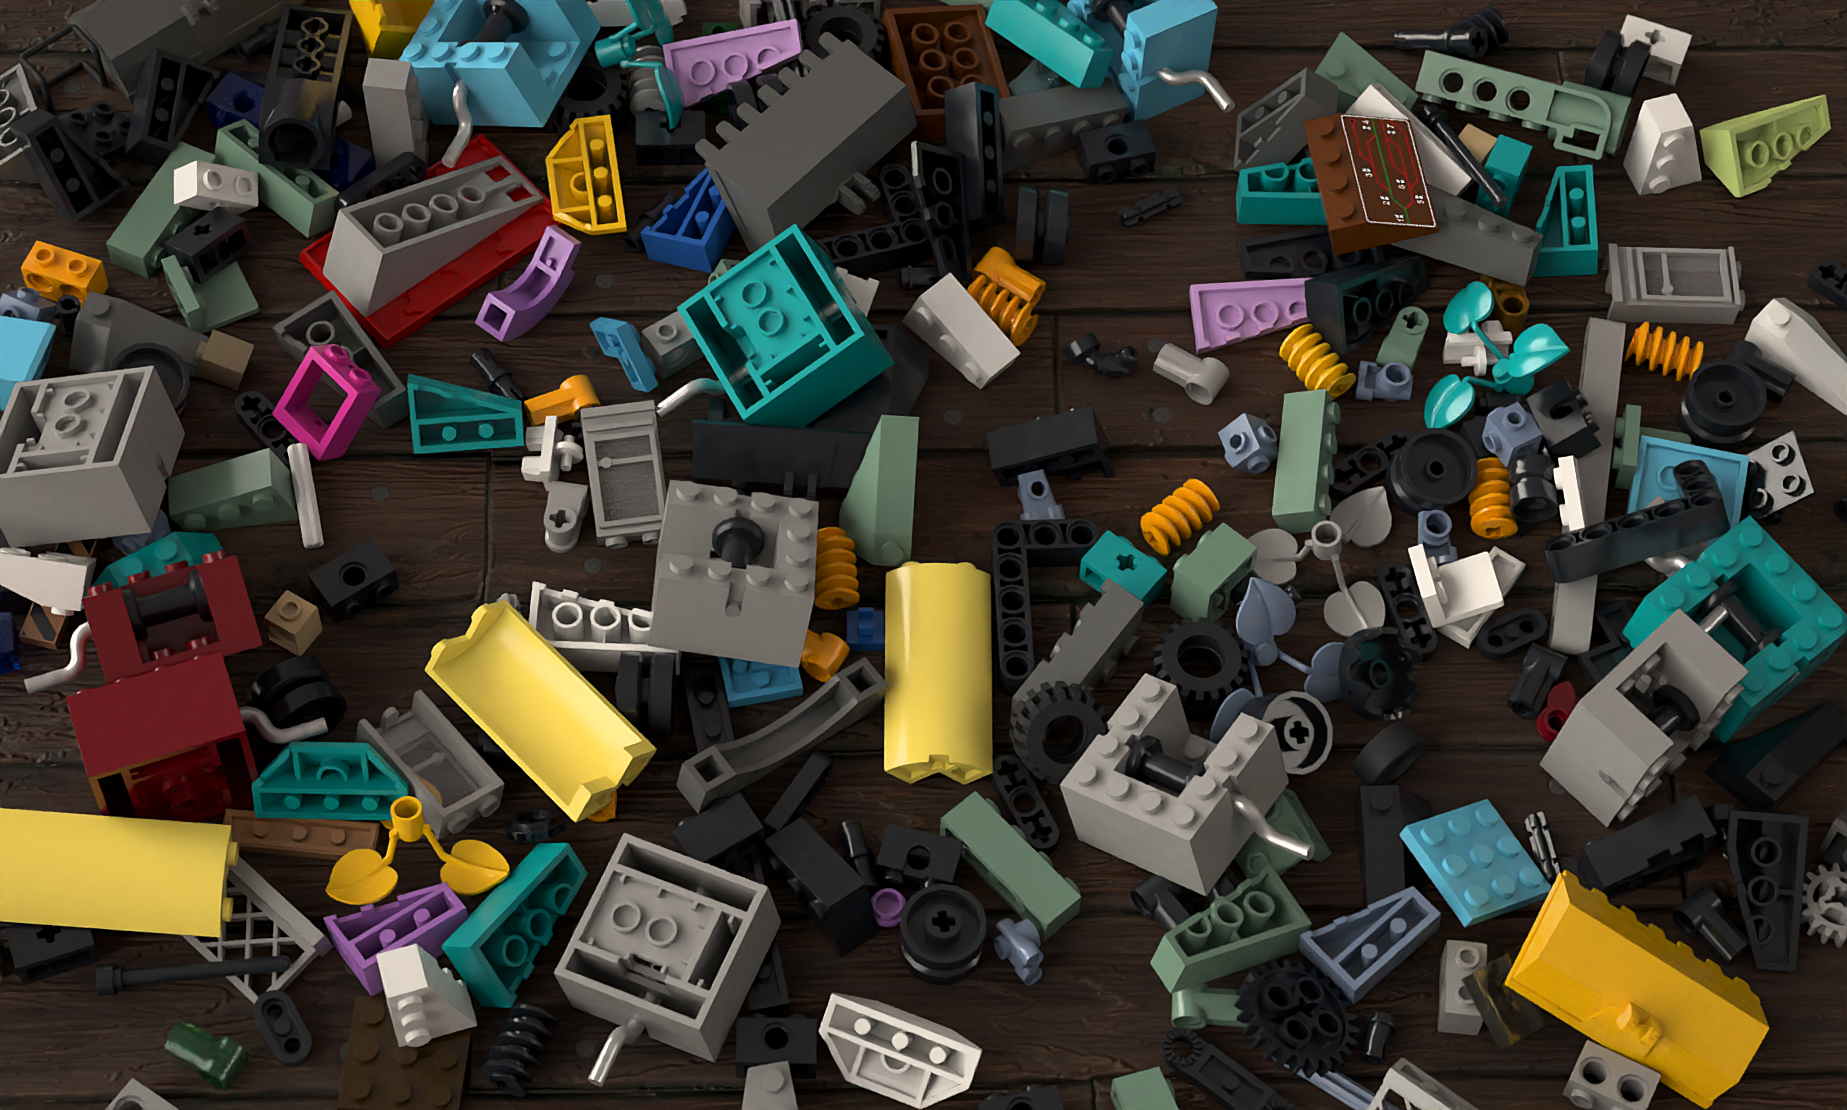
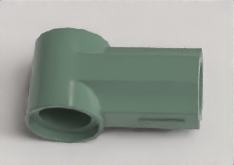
M1202 983L1172 993L1171 1022L1173 1026L1179 1029L1197 1030L1204 1028L1207 1024L1236 1027L1247 1026L1246 1023L1236 1020V1017L1241 1012V1010L1234 1007L1235 1002L1240 998L1236 994L1237 990L1208 988L1206 983Z

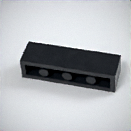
M972 82L944 91L946 147L949 150L964 153L969 231L975 232L1005 223L999 89L979 82Z

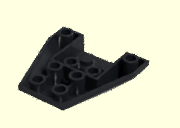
M871 324L895 363L805 427L874 432L881 415L911 417L928 383L930 351L895 325Z

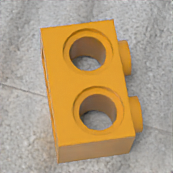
M38 240L21 266L26 286L40 293L39 296L59 302L58 300L62 296L74 295L80 301V308H82L90 291L104 295L109 286L101 260Z

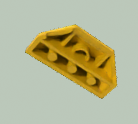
M610 115L577 118L545 159L553 219L591 236L626 232L627 227Z

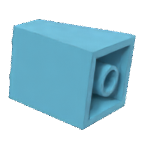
M0 316L1 411H5L15 383L40 380L49 361L56 331L55 325Z

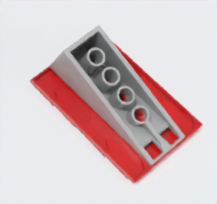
M481 133L468 142L453 168L445 166L441 159L427 169L426 177L420 183L340 209L334 230L303 249L300 253L299 261L310 270V273L329 292L332 290L336 292L358 323L372 337L374 336L383 349H386L428 324L432 317L467 297L470 291L520 262L523 256L538 248L547 226L556 225L563 230L566 228V225L553 219L551 201Z

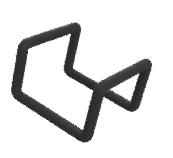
M75 24L66 26L19 56V61L40 83L35 89L38 94L43 92L45 102L42 99L41 101L46 111L55 116L56 111L49 87L81 67H84L102 87L108 85L98 47ZM74 31L92 50L97 71L87 61L80 60L46 81L27 58Z

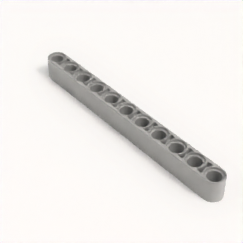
M1589 317L1586 327L1579 387L1589 403L1584 409L1586 412H1592L1601 430L1595 433L1602 446L1577 459L1588 526L1603 522L1605 517L1626 323ZM1562 524L1561 534L1571 532L1569 526H1563ZM1598 574L1570 583L1555 582L1548 649L1577 656L1583 652H1588L1592 633Z

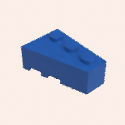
M705 168L684 189L686 194L674 206L669 204L663 210V216L652 227L647 225L640 232L648 259L713 273L736 225L707 168Z

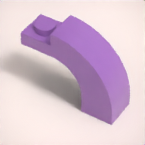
M556 225L547 226L527 269L509 287L499 291L488 292L475 324L501 342L515 339L531 330L552 310L569 286L575 274L570 268L582 243Z

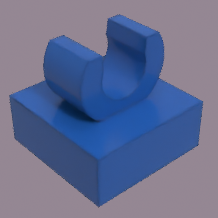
M858 607V611H847V645L850 651H884V611H873V607Z

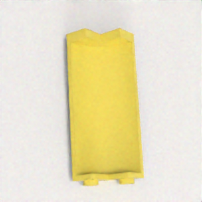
M910 561L903 563L901 568L886 573L885 682L888 684L885 692L884 771L909 784L937 772L964 785L993 773L991 575L976 569L975 565L968 562L958 564H921Z
M506 600L481 605L473 613L472 623L465 635L452 639H443L431 651L432 657L424 671L575 823L591 816L612 801L610 794L617 790L622 783L628 787L645 768L657 750Z
M0 808V921L221 937L224 921L231 922L233 898H227L226 880L230 865H237L239 842H232V825Z

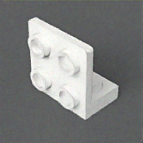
M1422 544L1408 548L1420 593L1433 628L1504 606V600L1488 552L1479 553L1438 567L1434 556L1427 558Z

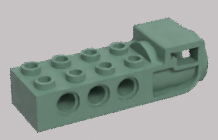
M1429 50L1425 52L1415 91L1423 92L1422 99L1446 105L1449 99L1456 101V109L1471 113H1479L1481 108L1490 110L1488 115L1490 118L1512 122L1513 117L1523 119L1521 126L1538 131H1545L1546 127L1549 126L1548 139L1555 141L1554 148L1597 160L1606 159L1608 155L1615 157L1618 154L1633 99L1630 97L1565 80L1562 85ZM1456 74H1460L1463 78V86L1458 92H1455L1451 86V81ZM1492 82L1496 86L1497 93L1493 100L1488 101L1484 96V89L1486 85ZM1525 91L1530 97V104L1525 110H1521L1517 105V97L1521 92ZM1581 130L1600 135L1596 150L1569 143V139L1579 138Z

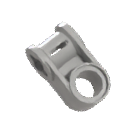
M552 480L544 515V526L546 528L545 543L552 551L565 553L571 551L578 543L583 518H585L588 510L590 486Z

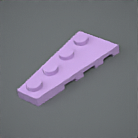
M792 19L664 44L663 50L666 69L670 68L675 74L683 94L684 110L725 92L727 83L743 79L749 81L799 58V54L803 52L799 21Z
M1311 278L1190 285L1189 295L1197 355L1311 321L1307 317L1304 285V281Z

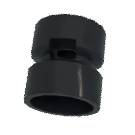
M1527 454L1513 459L1509 464L1508 483L1511 487L1509 493L1510 513L1516 520L1525 523H1540L1552 519L1557 514L1558 492L1553 471L1556 465L1549 457L1540 454Z

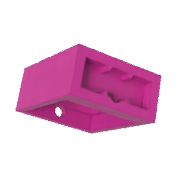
M336 344L311 346L272 415L300 443H305L308 451L318 461L341 458L382 390L372 381V377L367 371L359 368L348 357V353L342 347ZM324 371L348 393L330 427L306 404Z

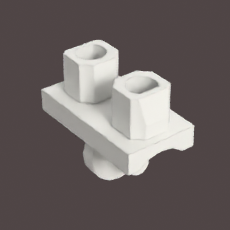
M1499 320L1482 323L1481 330L1502 354L1508 358L1509 345L1512 344L1511 331L1504 332ZM1467 330L1465 333L1457 335L1447 331L1442 354L1444 364L1461 363L1462 367L1473 366L1476 376H1485L1486 367L1495 365L1499 361L1476 333H1469Z
M546 416L545 426L527 427L526 446L528 451H541V456H524L521 467L522 474L526 481L543 482L546 491H549L552 480L558 481L560 469L562 471H570L571 465L581 462L584 454L583 448L574 443V436H564L563 432L557 428V416Z

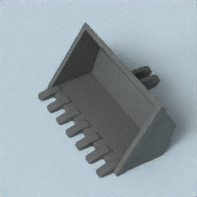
M96 0L90 6L72 14L67 20L70 24L77 25L96 44L100 51L104 69L133 106L140 66L156 48L203 65L236 45L237 42L259 31V26L262 24H270L282 16L284 4L300 6L306 0Z

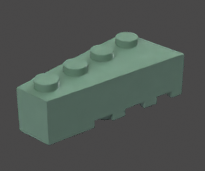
M1269 864L1260 871L1259 875L1251 880L1248 878L1239 884L1235 891L1226 897L1221 896L1212 902L1208 909L1202 913L1197 912L1166 933L1150 964L1170 994L1270 961L1271 959L1297 952L1299 948V935L1307 932L1312 923L1271 864Z

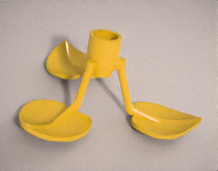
M415 775L442 805L439 792L431 784ZM404 796L392 803L390 808L392 820H380L381 824L390 830V841L386 856L382 859L381 855L372 849H355L348 852L335 864L326 892L335 900L353 905L371 904L384 899L394 890L398 883L397 872L388 866L393 861L397 840L402 839L405 842H414L422 835L427 837L439 858L447 862L441 868L440 877L442 883L446 882L455 894L463 896L480 894L505 880L510 874L506 859L496 849L478 840H461L453 846L451 855L447 854L432 833L430 824L425 822L421 802L415 797Z

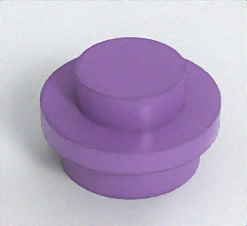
M890 888L882 889L873 894L870 899L877 924L883 927H892L901 923L902 910L907 903L904 896Z

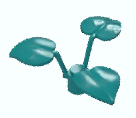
M625 0L635 22L617 34L596 41L595 52L597 59L603 68L621 63L622 69L628 67L654 68L656 81L669 118V130L677 126L684 110L683 94L675 74L670 68L665 69L661 62L631 60L632 56L637 53L635 41L654 32L661 47L664 44L672 43L673 29L671 22L664 11L661 0ZM638 27L643 30L633 35H627Z
M1474 281L1469 283L1448 304L1444 313L1443 323L1448 332L1457 335L1465 333L1472 327L1478 337L1499 359L1492 370L1495 382L1466 376L1461 380L1455 374H1450L1441 379L1432 388L1426 399L1424 419L1427 429H1445L1459 421L1470 410L1475 400V389L1471 384L1492 388L1497 393H1500L1504 388L1510 394L1520 393L1521 397H1523L1531 390L1534 384L1533 374L1570 352L1569 347L1550 326L1536 324L1529 327L1516 339L1514 353L1509 355V359L1506 358L1477 323L1486 319L1493 311V293L1482 282Z

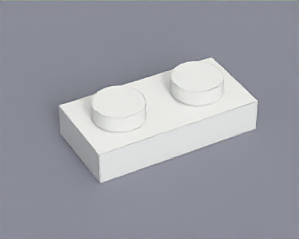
M1573 455L1558 458L1559 467L1554 468L1553 471L1557 490L1563 489L1565 504L1559 505L1563 526H1569L1570 531L1587 527L1588 523L1577 459Z

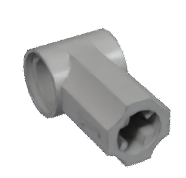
M1171 343L1163 346L1153 366V371L1183 386L1187 395L1202 405L1211 404L1230 377L1228 368L1219 360L1212 357L1201 360Z

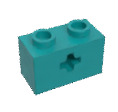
M1501 134L1499 135L1485 165V170L1505 193L1508 203L1504 207H1497L1484 190L1479 187L1475 205L1507 218L1521 188L1533 146Z
M1109 530L1104 533L1081 559L1079 579L1101 594L1100 587L1107 578H1110L1144 602L1143 612L1164 590L1167 569L1163 567L1159 560L1152 556L1147 557L1134 548L1128 539L1117 536Z

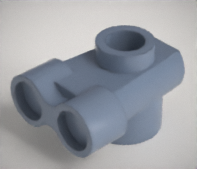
M1361 360L1355 399L1371 401L1372 398H1382L1387 402L1409 401L1413 375H1411L1409 368L1400 362H1390L1384 368L1377 367L1375 362Z
M1044 469L1018 475L1019 486L1017 495L1022 502L1024 514L1020 515L1021 520L1065 519L1062 504H1056ZM1033 483H1038L1041 486V496H1036L1032 493L1031 486Z
M1443 510L1421 511L1418 513V545H1423L1427 558L1434 556L1438 567L1458 561L1457 548L1451 546L1449 532L1452 522L1450 517ZM1429 529L1434 530L1437 534L1432 533Z
M1009 918L996 924L995 938H993L992 942L998 957L1002 960L1006 958L1010 960L1015 967V972L1025 985H1032L1037 982L1043 973L1039 964L1043 961L1044 955L1039 950L1040 937L1034 924L1028 919L1015 924Z

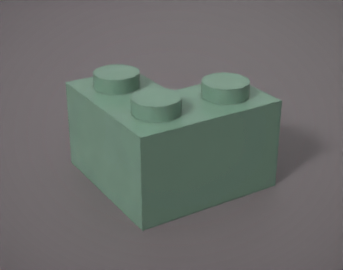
M1224 522L1213 532L1208 530L1199 540L1197 548L1190 555H1182L1174 565V581L1170 588L1172 592L1170 608L1184 619L1191 618L1192 622H1198L1199 617H1205L1208 623L1213 624L1215 620H1218L1228 610L1231 590L1255 567L1258 547Z

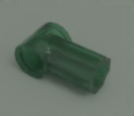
M184 1020L174 1025L167 1035V1040L163 1047L166 1054L194 1068L205 1081L223 1091L229 1090L251 1058L250 1053L234 1040L227 1037L217 1039Z

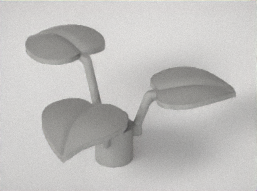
M1380 486L1366 489L1340 502L1332 511L1330 521H1321L1313 527L1311 533L1312 540H1306L1304 548L1298 554V545L1295 538L1285 530L1267 529L1254 534L1248 539V541L1258 547L1253 570L1263 580L1277 586L1284 585L1292 581L1296 576L1297 568L1295 562L1302 561L1309 551L1313 550V553L1319 559L1331 560L1333 562L1339 588L1342 591L1330 595L1324 605V619L1330 629L1341 636L1349 638L1353 633L1364 628L1383 627L1385 622V604L1379 590L1365 581L1357 582L1348 589L1344 580L1339 554L1342 551V542L1346 544L1352 540L1355 545L1368 548L1380 544L1388 537L1391 531L1392 518L1385 488Z

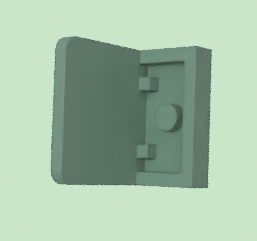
M1627 404L1622 418L1616 417L1613 438L1617 439V447H1614L1611 457V469H1615L1614 488L1630 490L1631 482L1637 469L1639 438L1641 435L1691 445L1690 436L1685 433L1640 427L1641 406Z

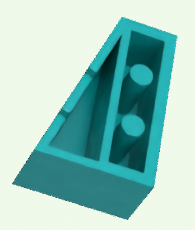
M1592 165L1557 166L1545 199L1542 215L1536 225V232L1543 235L1535 273L1532 277L1597 274L1598 240Z
M413 374L408 375L407 387L414 454L524 446L525 434L522 401Z

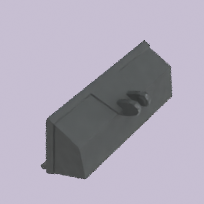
M825 32L819 37V43L830 55L822 60L808 49L799 54V61L810 71L803 78L790 68L784 67L778 73V78L789 88L783 96L768 85H764L758 90V97L769 106L768 109L761 114L748 103H743L737 108V114L748 124L746 128L740 132L727 121H722L716 126V132L727 142L723 148L719 150L706 139H701L695 144V150L706 160L705 166L751 254L795 223L803 229L827 206L836 201L859 216L867 208L864 204L865 202L850 189H854L864 198H867V200L875 202L881 196V192L874 183L865 177L866 172L918 126L907 85L859 50L858 46L849 39L843 43L831 33Z

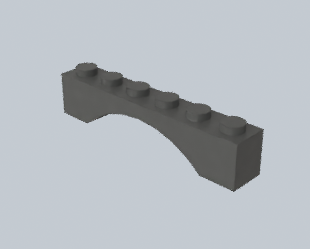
M864 657L835 674L803 703L772 724L739 740L713 745L682 763L676 787L699 815L709 809L718 799L733 795L880 708L888 684L867 658Z

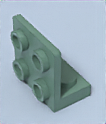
M175 255L161 259L167 284L189 329L203 334L259 312L258 303L236 260L200 284L193 281L187 266L180 267Z
M1284 788L1264 816L1266 821L1279 832L1314 846L1315 851L1311 859L1322 862L1332 852L1295 792ZM1253 831L1234 857L1245 877L1250 880L1259 875L1260 871L1269 864L1280 876L1302 860L1298 856L1265 842L1255 831Z

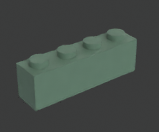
M242 119L218 129L214 153L217 156L218 164L258 172L259 200L307 238L334 227L336 217L334 201L339 194L338 191L307 168L290 169L277 165L258 164L259 130L247 120Z
M182 141L177 144L107 241L106 245L113 265L147 279L151 277L156 268L162 266L161 259L166 258L168 253L165 242L184 230L192 217H196L202 210L174 205V170L194 161L218 164L216 155Z
M1326 389L1287 393L1284 395L1272 517L1279 529L1285 530L1289 534L1312 532L1313 527L1317 523L1325 521L1326 516L1331 514L1329 486L1334 483L1332 455L1337 453L1335 425L1340 422V409L1337 402L1332 401Z
M974 791L941 818L940 836L964 841L962 858L1023 920L1028 919L1034 924L1039 936L1044 941L1079 913L1081 896L1076 884L1067 877L1063 879L1054 870L1053 863L1049 857L1042 851L1036 852L1027 843V838L1022 830L1016 825L1010 826L1001 817V812L990 799L984 800Z

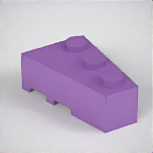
M446 882L397 896L398 901L376 908L373 907V904L360 907L361 912L338 919L336 914L324 917L333 946L371 996L384 990L376 954L413 944L419 945L434 958L445 953L441 945L468 918L466 907Z

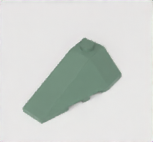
M881 415L867 446L863 461L853 477L852 485L846 498H844L840 506L839 528L847 533V538L855 542L853 553L872 565L901 567L903 563L910 562L919 417Z

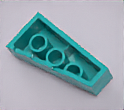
M994 0L985 22L988 27L1078 88L1101 87L1116 51L1105 42L1102 36L1091 30L1058 0Z
M1310 157L1302 159L1299 164L1289 166L1281 162L1240 170L1236 192L1237 223L1327 225Z
M539 843L441 945L481 1006L511 1008L517 998L514 992L522 979H528L534 968L532 961L541 946H547L554 934L551 930L559 915L565 914L585 880L588 872L569 843Z

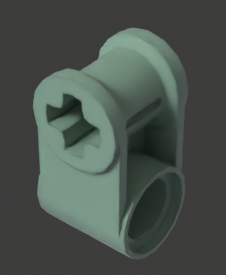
M1411 306L1405 307L1398 313L1391 331L1386 336L1375 362L1377 366L1384 368L1390 362H1400L1405 364L1411 373L1429 323L1428 316L1422 309Z

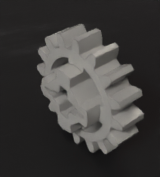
M1834 863L1829 872L1823 865H1819L1814 874L1811 872L1806 873L1803 882L1800 923L1808 922L1810 924L1807 931L1809 936L1816 932L1822 934V944H1825L1829 938H1833L1836 946L1841 947L1847 938V870L1846 872H1841L1838 863ZM1815 890H1818L1819 893L1816 896L1818 901L1814 903L1813 894Z

